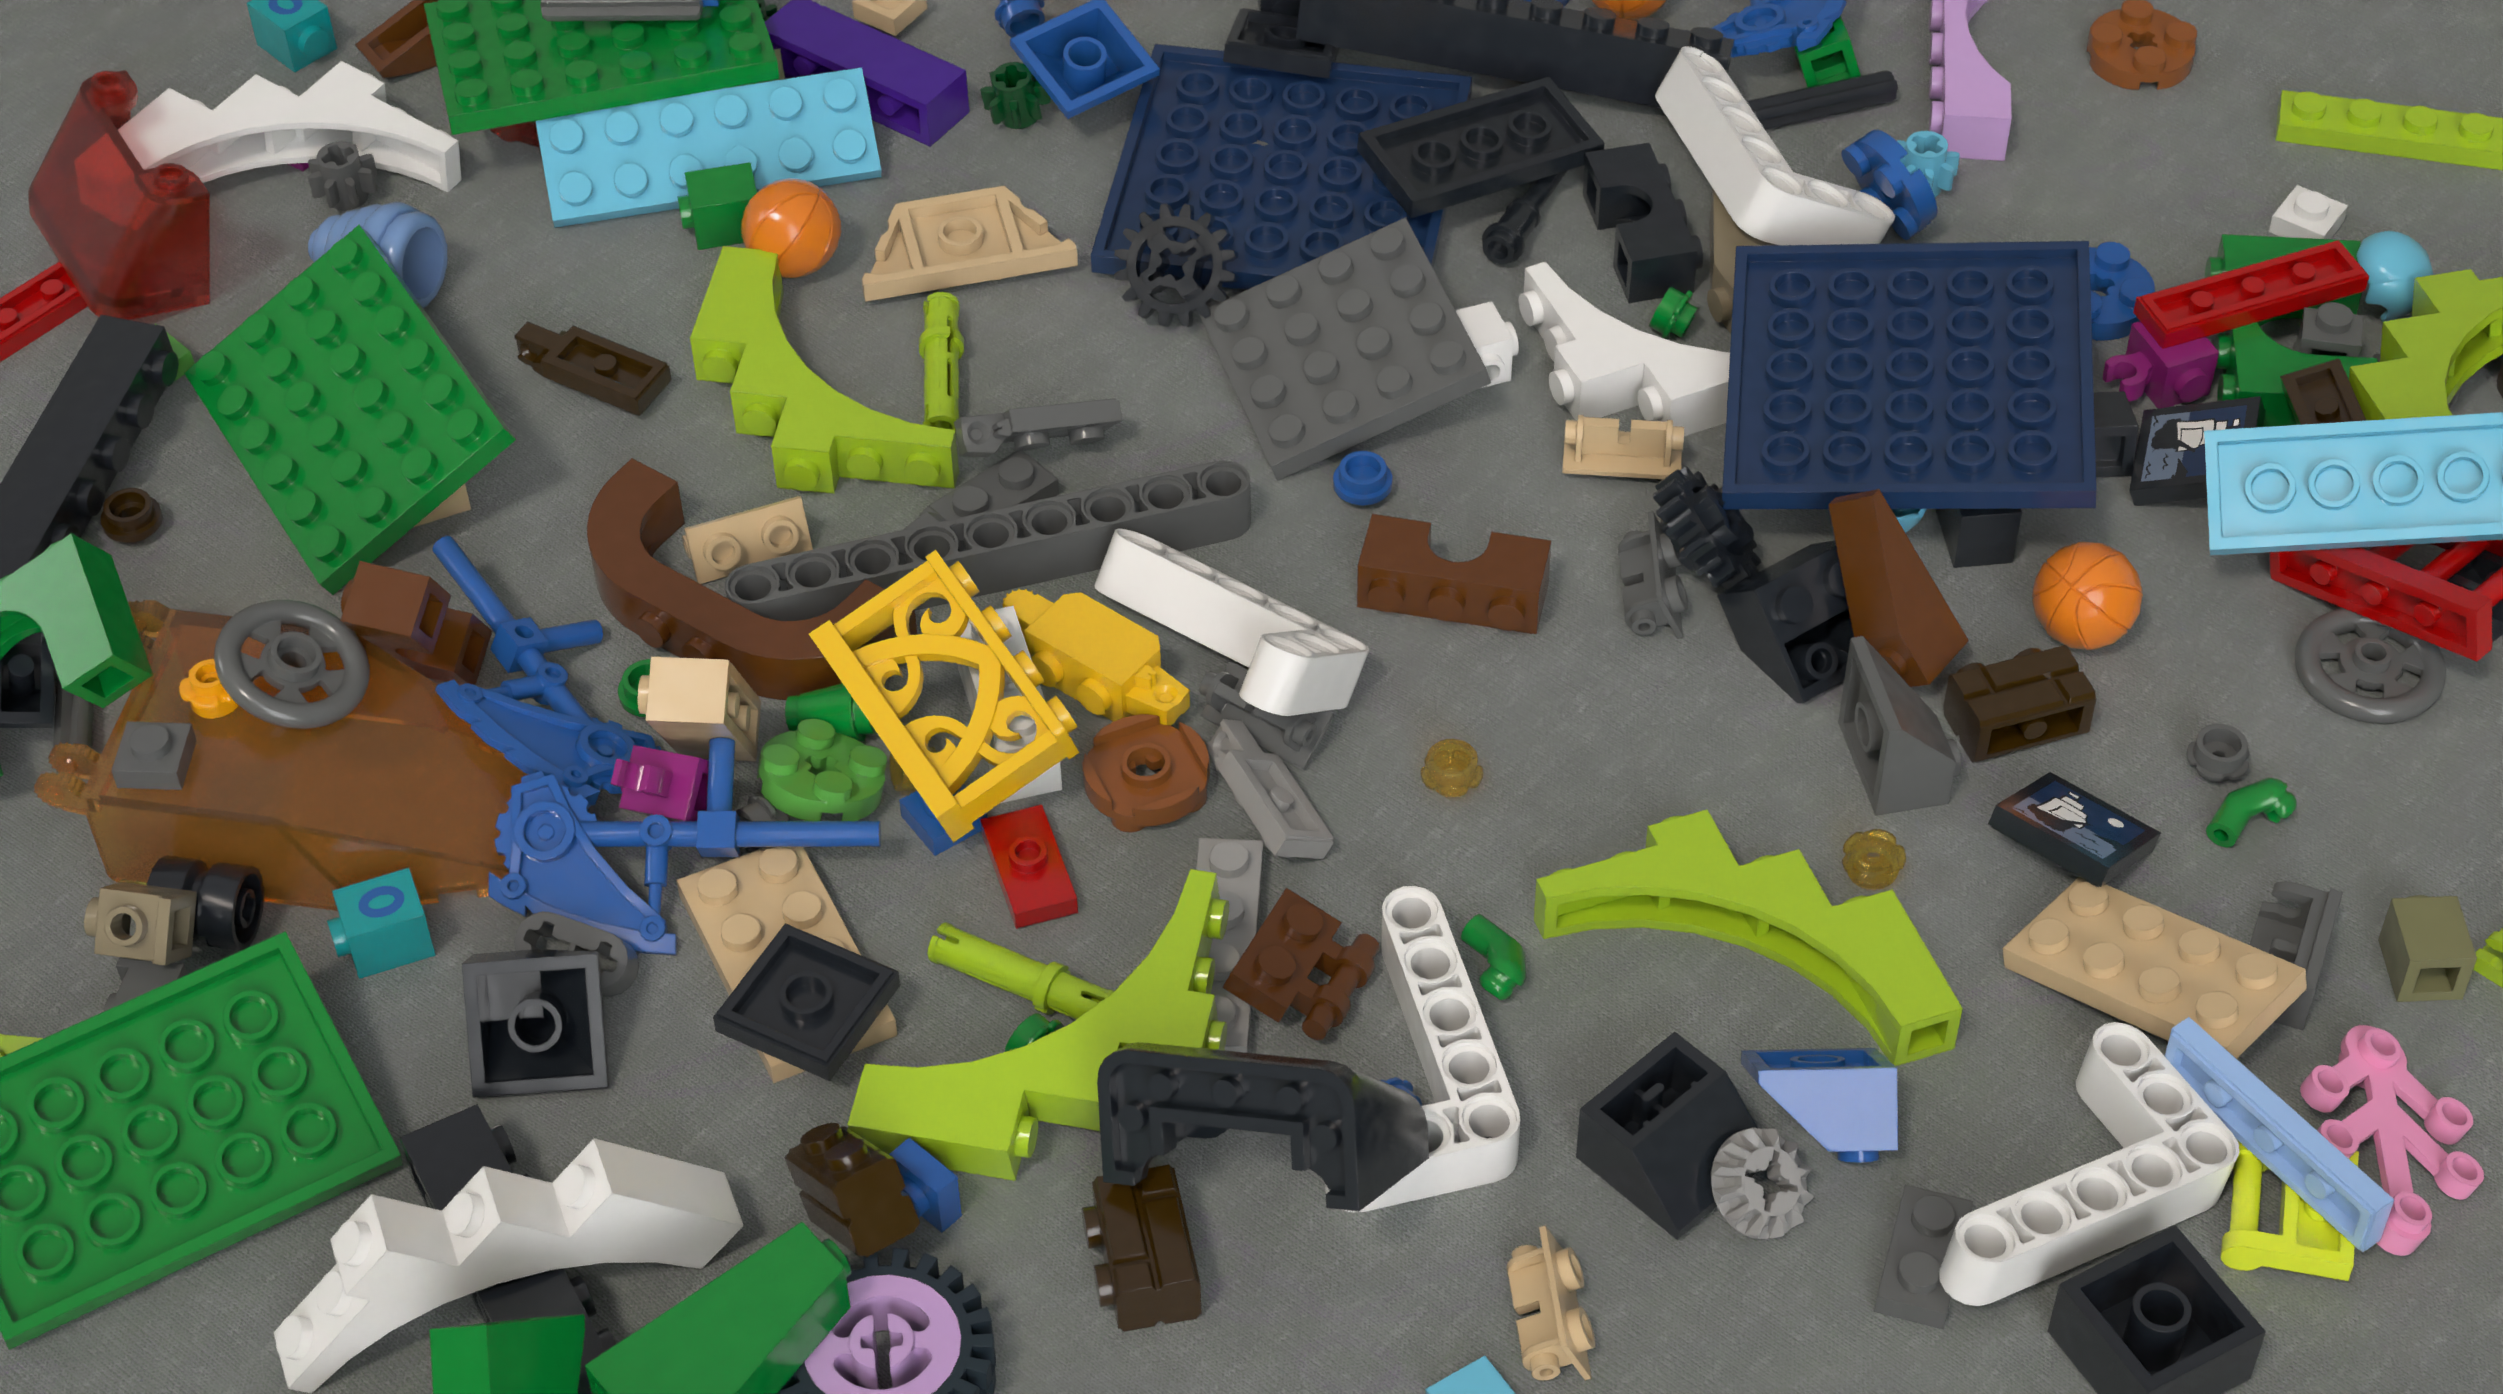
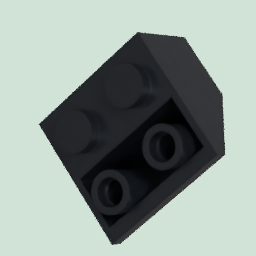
M1835 540L1810 544L1717 595L1741 651L1796 703H1804L1845 679L1850 639L1854 637Z
M1674 1031L1580 1108L1576 1158L1678 1240L1717 1207L1712 1192L1711 1172L1715 1156L1721 1145L1730 1136L1739 1131L1758 1127L1727 1072ZM1755 1173L1745 1174V1176L1751 1178Z

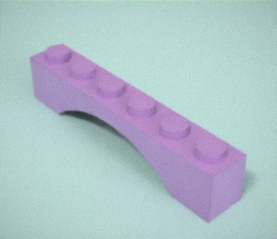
M1931 0L1929 31H1936L1938 33H1931L1929 65H1938V67L1932 66L1929 99H1936L1938 101L1931 102L1929 131L1936 132L1947 139V152H1959V158L2005 161L2012 119L2011 83L1996 72L1981 55L1968 27L1970 19L1988 0Z

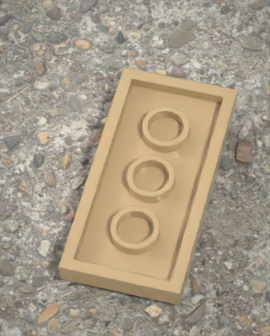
M765 847L676 880L679 896L729 996L785 923L861 955L803 847ZM886 1004L851 1053L898 1036L896 1019L888 1004ZM757 1050L773 1083L805 1071Z
M2080 877L2002 948L2005 968L2169 1041L2171 1029L2190 1017L2236 1059L2307 989L2305 968L2104 884L2101 887H2096Z

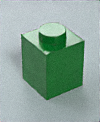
M751 162L684 172L688 195L677 196L682 228H694L697 249L702 250L744 243L741 227L744 211L750 199L757 193Z

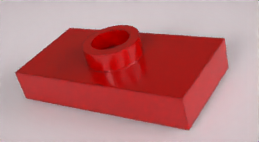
M1042 804L980 819L982 836L1016 929L1078 913L1077 896Z

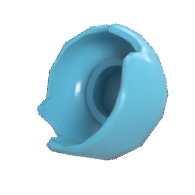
M2383 231L2368 236L2362 241L2356 254L2358 263L2369 275V287L2365 296V302L2367 304L2381 305L2387 309L2381 315L2382 322L2395 320L2411 313L2414 278L2434 275L2427 251L2417 241L2397 231Z

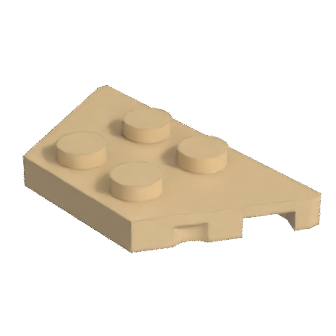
M1005 186L896 203L887 221L888 230L881 235L875 248V264L871 273H864L862 285L865 302L932 290H942L949 287L1078 266L1077 248L1075 243L1069 238L1061 242L1049 233L1047 220L1035 210L1024 207L1020 202V198Z

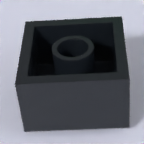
M2176 1225L2060 1283L2048 1327V1333L2097 1394H2222L2251 1379L2266 1333L2263 1327Z

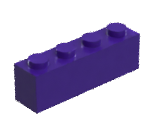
M791 0L765 21L773 49H780L785 79L862 68L872 120L931 147L970 112L967 73L965 69L840 14L812 0Z

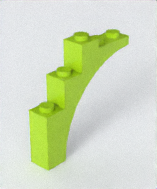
M723 246L690 336L696 380L732 384L730 396L736 433L774 437L771 450L777 488L834 494L839 477L955 489L959 475L955 430L910 423L869 409L834 390L804 364L786 340L779 322L784 292L778 265V254L761 249Z
M2471 269L2414 278L2412 317L2383 321L2380 362L2350 367L2349 382L2366 421L2452 415L2448 405L2461 385L2486 363L2503 354V277L2479 280Z
M1708 809L1685 816H1672L1660 823L1647 826L1645 849L1634 852H1621L1606 860L1574 869H1560L1549 876L1536 879L1534 922L1543 939L1588 930L1651 928L1702 935L1745 947L1785 965L1833 996L1868 1030L1887 1059L1895 1066L1955 1049L1963 1008L1893 889L1871 896H1855L1842 904L1832 906L1800 849L1776 856H1762L1751 863L1739 866Z
M1190 869L1175 912L1148 956L1112 994L1071 1024L1024 1047L972 1062L926 1067L865 1064L848 1120V1129L887 1154H890L905 1140L911 1138L949 1170L1016 1181L1021 1158H1031L1038 1135V1121L1100 1131L1098 1071L1103 1060L1126 1044L1137 1042L1225 1050L1227 1022L1218 1021L1215 995L1210 994L1214 981L1215 959L1208 958L1213 938L1220 940L1224 938L1229 916V901L1220 899L1217 873Z

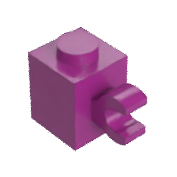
M2139 321L2131 326L2126 355H2115L2107 359L2102 379L2105 383L2116 379H2123L2120 382L2118 392L2125 391L2129 402L2139 399L2145 392L2157 408L2171 407L2184 402H2192L2210 394L2219 352L2207 337L2162 349Z
M633 745L630 762L616 759L611 785L621 787L622 791L619 808L646 816L662 815L669 821H697L698 811H707L709 761L699 757Z

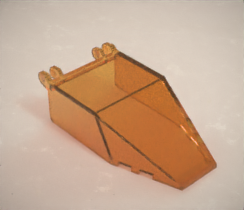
M136 600L135 602L129 601L128 604L153 676L132 689L101 754L85 744L74 743L70 745L68 742L66 744L61 742L59 745L55 744L48 758L50 760L48 763L52 764L51 768H55L59 774L54 772L40 774L34 785V792L37 793V797L42 799V802H46L49 806H54L56 809L59 807L64 811L87 817L106 873L109 878L118 883L127 882L147 885L152 868L158 859L165 855L199 859L206 862L209 869L218 862L248 865L258 868L262 875L264 902L338 911L332 893L333 890L405 868L410 869L421 905L439 903V894L476 890L478 898L488 897L489 872L501 880L505 875L509 874V870L503 864L506 856L499 855L495 847L494 839L500 836V831L495 828L499 813L504 814L509 809L506 803L511 799V786L520 784L521 777L528 774L518 769L504 758V753L486 744L470 729L471 724L458 717L435 691L438 684L358 634L356 635L362 642L369 659L370 680L362 701L349 715L341 720L316 728H287L265 722L251 715L240 706L224 717L213 719L200 717L193 712L190 703L183 701L181 698L179 685L182 679L189 677L188 672L195 664L203 660L214 659V649L218 635L233 616L175 610L166 607L156 600H143V602ZM281 625V634L285 632H300L308 635L307 629ZM248 637L243 644L241 652L259 659L266 644ZM338 652L322 653L325 659L326 670L344 669ZM259 676L253 681L259 689L273 697L281 691L270 685L263 676ZM321 686L301 693L308 703L329 697ZM127 721L192 724L197 742L182 790L117 788L111 770ZM80 779H88L89 781L86 784Z

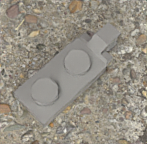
M1223 719L1211 741L1207 742L1206 747L1215 769L1220 771L1233 791L1234 799L1244 808L1262 836L1264 845L1275 856L1324 859L1334 844V837L1279 755L1276 753H1264L1243 721Z

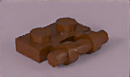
M1286 888L1231 971L1222 988L1278 1023L1289 1006L1306 1015L1302 1023L1304 1033L1314 1040H1323L1329 1030L1333 1027H1338L1347 1016L1351 1008L1349 998L1355 988H1361L1368 982L1374 972L1375 963L1373 959L1378 953L1380 946L1378 941L1368 934H1359L1352 945L1343 947L1336 943L1332 938L1342 922ZM1314 967L1331 977L1327 984L1319 986L1308 979Z

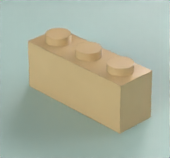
M651 656L650 675H642L638 686V710L640 714H646V721L678 754L709 759L710 739L730 738L735 741L734 760L756 761L761 699L729 660Z

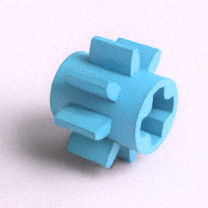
M1918 131L1911 134L1906 142L1902 140L1897 141L1908 152L1900 161L1905 165L1910 174L1920 168L1935 197L1939 195L1941 189L1946 191L1952 190L1953 178L1957 175L1960 154L1954 151L1947 152V139L1936 132Z

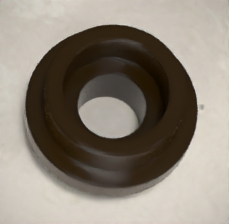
M125 488L114 492L106 499L100 520L104 533L110 539L117 542L130 543L144 540L155 533L162 523L163 515L159 503L150 497L146 491L139 488Z

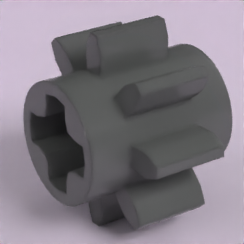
M344 141L327 144L319 150L317 159H309L308 161L311 174L307 178L312 197L321 198L326 196L329 208L352 210L366 202L368 193L377 192L374 178L378 174L372 154L359 156L356 144Z

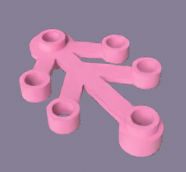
M2359 1025L2351 1028L2343 1037L2341 1052L2338 1057L2339 1063L2333 1067L2328 1065L2316 1066L2302 1082L2300 1092L2309 1106L2317 1111L2329 1113L2333 1112L2349 1094L2351 1088L2357 1085L2365 1089L2366 1104L2342 1121L2336 1119L2324 1121L2317 1131L2348 1159L2356 1152L2362 1142L2373 1135L2382 1189L2394 1199L2381 1240L2376 1244L2391 1254L2405 1256L2413 1253L2430 1234L2432 1212L2429 1205L2423 1198L2413 1193L2406 1150L2434 1176L2438 1187L2446 1195L2454 1199L2463 1200L2468 1198L2483 1182L2484 1172L2480 1164L2472 1156L2464 1152L2455 1151L2448 1155L2398 1106L2396 1095L2424 1120L2425 1128L2433 1138L2449 1145L2458 1143L2472 1127L2473 1117L2469 1109L2454 1098L2443 1097L2437 1100L2408 1072L2405 1053L2392 1034L2376 1027Z

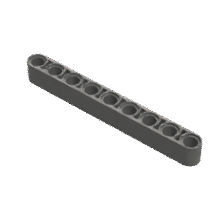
M1227 460L1214 461L750 563L736 568L728 575L725 581L726 598L769 619L799 621L814 618L832 610L843 602L865 579L884 589L888 588L926 562L925 556L934 550L938 552L948 567L957 561L961 563L980 591L972 597L974 598L1099 570L1114 531L1118 528L1144 534L1177 551L1224 542L1242 536L1250 527V475L1246 468L1237 462ZM932 597L917 607L915 611L949 602L939 597Z

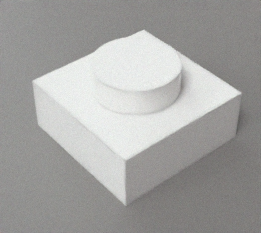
M2296 185L2273 214L2269 232L2280 237L2331 239L2344 223L2348 205L2328 198L2319 192Z

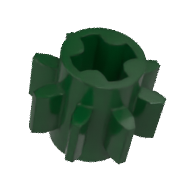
M1008 62L989 73L992 86L983 87L980 89L984 109L990 110L993 124L997 125L1002 122L1008 128L1023 129L1042 119L1040 105L1051 103V98L1025 64Z

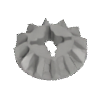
M1749 1128L1733 1134L1719 1148L1712 1166V1192L1721 1215L1736 1231L1754 1239L1763 1240L1784 1236V1233L1804 1222L1802 1217L1804 1206L1814 1198L1807 1191L1806 1177L1813 1168L1802 1164L1796 1153L1799 1143L1783 1139L1778 1135L1777 1128ZM1767 1169V1178L1776 1182V1186L1780 1187V1192L1765 1194L1763 1197V1186L1755 1183L1753 1178L1747 1177L1745 1174Z

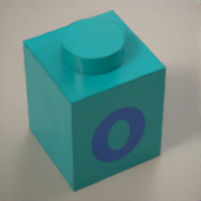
M251 0L247 2L257 45L294 73L337 49L328 6L321 1Z
M409 868L332 891L339 917L327 920L338 958L351 954L359 979L436 956L426 917Z

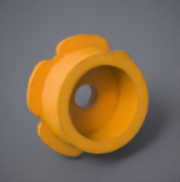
M214 659L203 660L195 664L188 672L189 677L182 679L180 682L179 693L183 701L189 702L193 712L200 717L210 719L224 717L232 713L239 706L221 685L215 669Z

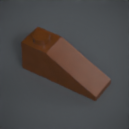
M1880 489L1835 497L1828 505L1854 637L1863 636L1910 687L1930 685L1967 644L1968 638Z

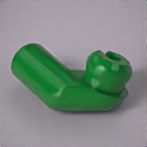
M2270 777L2231 791L2226 795L2208 824L2206 834L2214 844L2221 847H2232L2253 816L2263 812L2265 817L2271 822H2279L2281 818H2288L2296 809V797L2286 790L2287 783Z
M1482 914L1475 915L1464 927L1461 939L1486 958L1490 964L1488 969L1479 977L1480 986L1499 1000H1506L1510 998L1516 985L1518 984L1522 987L1526 980L1525 952L1513 937Z

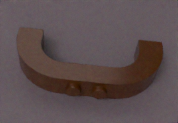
M632 458L605 483L595 498L589 513L587 538L601 600L608 611L623 626L639 635L651 647L663 648L680 658L729 660L757 696L787 700L788 696L800 695L801 693L842 683L809 633L828 620L834 625L885 590L884 588L865 579L838 606L825 614L806 620L780 621L760 616L665 566L652 557L656 550L685 524L678 481ZM915 609L912 611L909 619L911 635H918ZM894 624L859 648L897 637Z

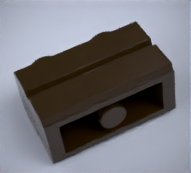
M2067 645L2044 651L2039 648H2029L2018 653L2013 659L1986 666L1978 662L1965 665L1955 674H1951L1948 677L1943 710L1944 717L1956 736L1959 735L1960 744L1973 763L2088 733L2097 698L2096 691L2083 671H2079V664Z
M826 1123L806 1132L800 1139L801 1144L789 1149V1153L784 1157L795 1185L802 1189L799 1195L809 1220L858 1256L868 1257L915 1232L919 1226L920 1221L911 1198L902 1191L906 1186L895 1158L881 1151L878 1147L847 1127H840L838 1123Z
M1169 1164L1148 1168L1147 1178L1135 1186L1103 1182V1176L1096 1177L1092 1181L1093 1206L1082 1207L1081 1210L1088 1249L1101 1247L1104 1259L1103 1264L1093 1265L1100 1307L1114 1306L1118 1329H1121L1123 1332L1153 1327L1160 1321L1164 1324L1197 1319L1199 1314H1202L1200 1279L1175 1169Z

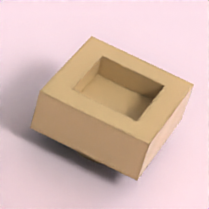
M853 0V15L859 21L896 36L927 9V0Z

